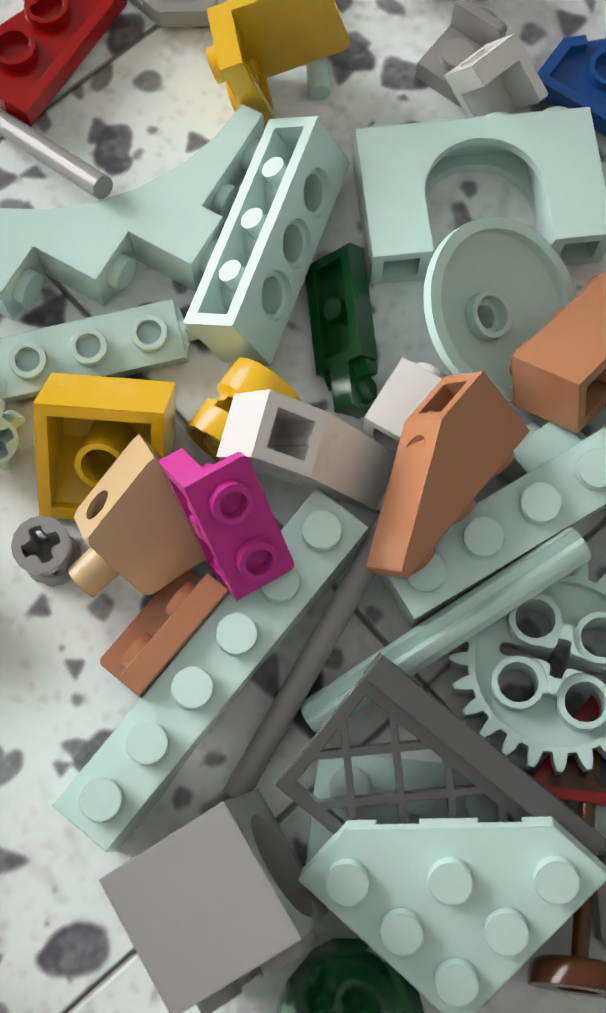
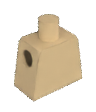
M140 434L128 444L78 507L74 515L80 533L90 548L67 568V572L73 581L91 597H95L119 574L141 594L153 595L205 560L158 462L163 457Z

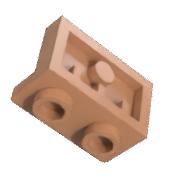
M191 569L156 593L101 657L100 664L141 699L228 595V589L209 573L201 578Z

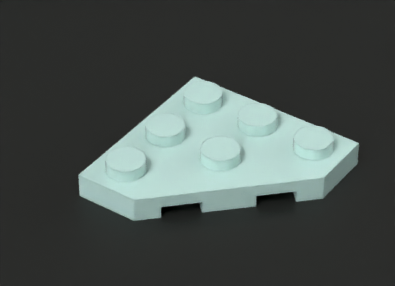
M552 816L522 817V822L479 823L478 818L419 819V824H377L376 819L347 820L302 868L298 881L442 1013H476L606 881V865Z

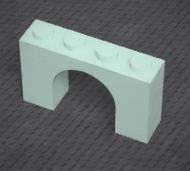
M555 106L539 112L517 114L494 112L484 117L463 119L437 117L427 122L399 125L382 122L370 127L355 129L353 167L369 285L424 280L426 278L428 266L434 253L426 195L442 179L463 171L490 172L509 180L517 186L531 206L536 231L553 246L565 266L601 262L606 252V184L590 107L568 109L563 106Z

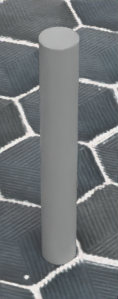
M0 110V136L95 198L104 199L111 193L113 182L110 177L6 111Z

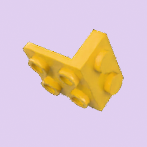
M229 0L207 8L214 45L206 48V55L212 74L218 84L226 82L228 96L235 112L244 104L263 114L264 130L269 119H276L267 78L309 64L314 60L340 53L350 46L348 32L335 0Z

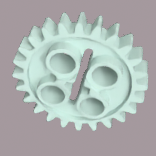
M588 562L577 568L574 576L566 575L461 644V646L468 648L467 652L450 655V667L467 671L468 674L453 683V693L462 695L472 694L474 698L462 710L464 719L483 715L487 721L483 725L480 734L486 739L493 737L497 733L503 736L505 740L501 751L506 756H510L518 746L526 749V769L531 771L540 760L541 755L550 756L551 767L555 775L563 773L568 756H574L577 765L583 773L593 769V750L596 749L606 760V684L580 671L606 673V657H597L589 653L581 640V633L591 628L606 632V573L597 583L588 580ZM525 611H537L543 614L549 621L550 633L540 638L529 637L518 629L515 618ZM503 644L512 645L515 649L532 655L535 658L516 655L508 656L501 653L499 648ZM553 651L565 654L564 665L573 668L566 669L561 678L549 675L550 664L544 661L549 660ZM507 672H521L532 681L534 696L523 702L511 701L500 692L498 679ZM574 690H583L590 693L596 699L599 707L597 719L591 722H580L574 719L565 707V695Z

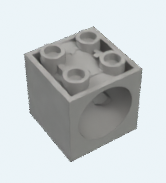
M259 789L222 801L99 879L102 888L169 1013H183L197 1005L200 1013H212L242 992L241 987L259 975L256 967L260 966L266 978L282 970L305 953L303 949L318 938L313 927L328 912L327 907L298 881L303 865Z

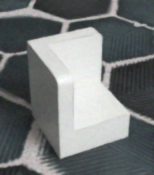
M517 33L484 45L444 75L468 118L484 117L494 112H508L511 114L516 109L537 104L548 96V92Z

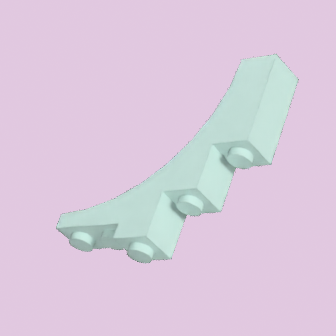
M242 104L211 141L180 166L139 188L93 203L53 209L0 208V314L14 321L24 306L31 305L37 299L42 290L45 275L106 306L115 291H123L132 280L136 270V260L196 292L224 227L223 220L227 218L239 192L238 187L244 180L263 135V114Z

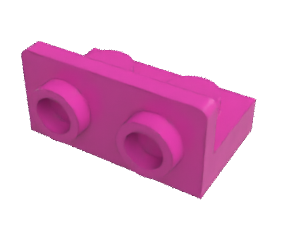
M181 448L158 461L210 570L237 601L293 569V558L253 466L246 455L242 452H236L214 465L208 462L200 466Z

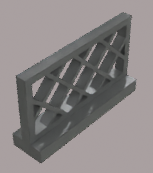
M381 652L373 659L363 672V676L275 784L276 787L333 834L345 824V821L331 809L349 808L350 820H357L356 807L398 803L400 824H408L406 802L446 798L448 818H458L455 797L485 794L497 804L498 822H508V813L518 822H522V817L552 816L595 856L606 844V838L591 824ZM365 697H368L388 714L391 742L350 746L347 719ZM397 722L419 740L399 741ZM341 729L342 747L323 749L336 732ZM431 749L442 758L445 787L404 791L401 752ZM392 753L396 792L355 795L351 757ZM344 758L347 796L318 799L297 782L314 760ZM452 767L472 784L454 786Z

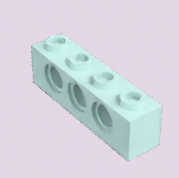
M319 116L269 119L183 324L222 362L235 363L237 359L243 357L252 359L262 365H271L350 165V161Z

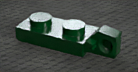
M349 242L311 263L305 280L316 375L324 377L328 390L332 391L334 412L360 419L366 415L377 398V385L372 377L377 375L378 364L376 360H378L364 248Z

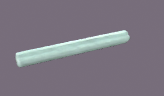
M567 527L306 698L300 707L305 721L313 731L317 732L363 676V672L379 652L410 677L414 676L588 562L591 558V553L587 543L573 527ZM365 697L349 717L373 701Z

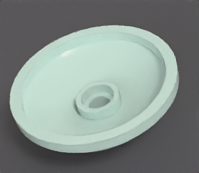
M487 216L470 221L452 231L434 252L428 266L424 284V313L433 345L452 375L484 371L506 401L512 403L513 377L510 374V362L514 352L521 343L529 341L549 323L553 314L559 308H565L577 294L563 260L541 234L520 221L507 217Z

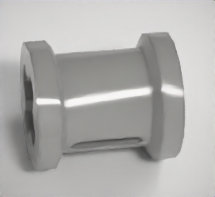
M37 516L29 518L20 524L13 534L11 542L12 555L18 565L26 570L33 580L42 582L50 587L64 585L72 579L67 572V568L81 556V551L76 541L70 536L61 522L53 517ZM52 542L55 545L51 548L53 559L43 563L40 560L44 556L42 546Z

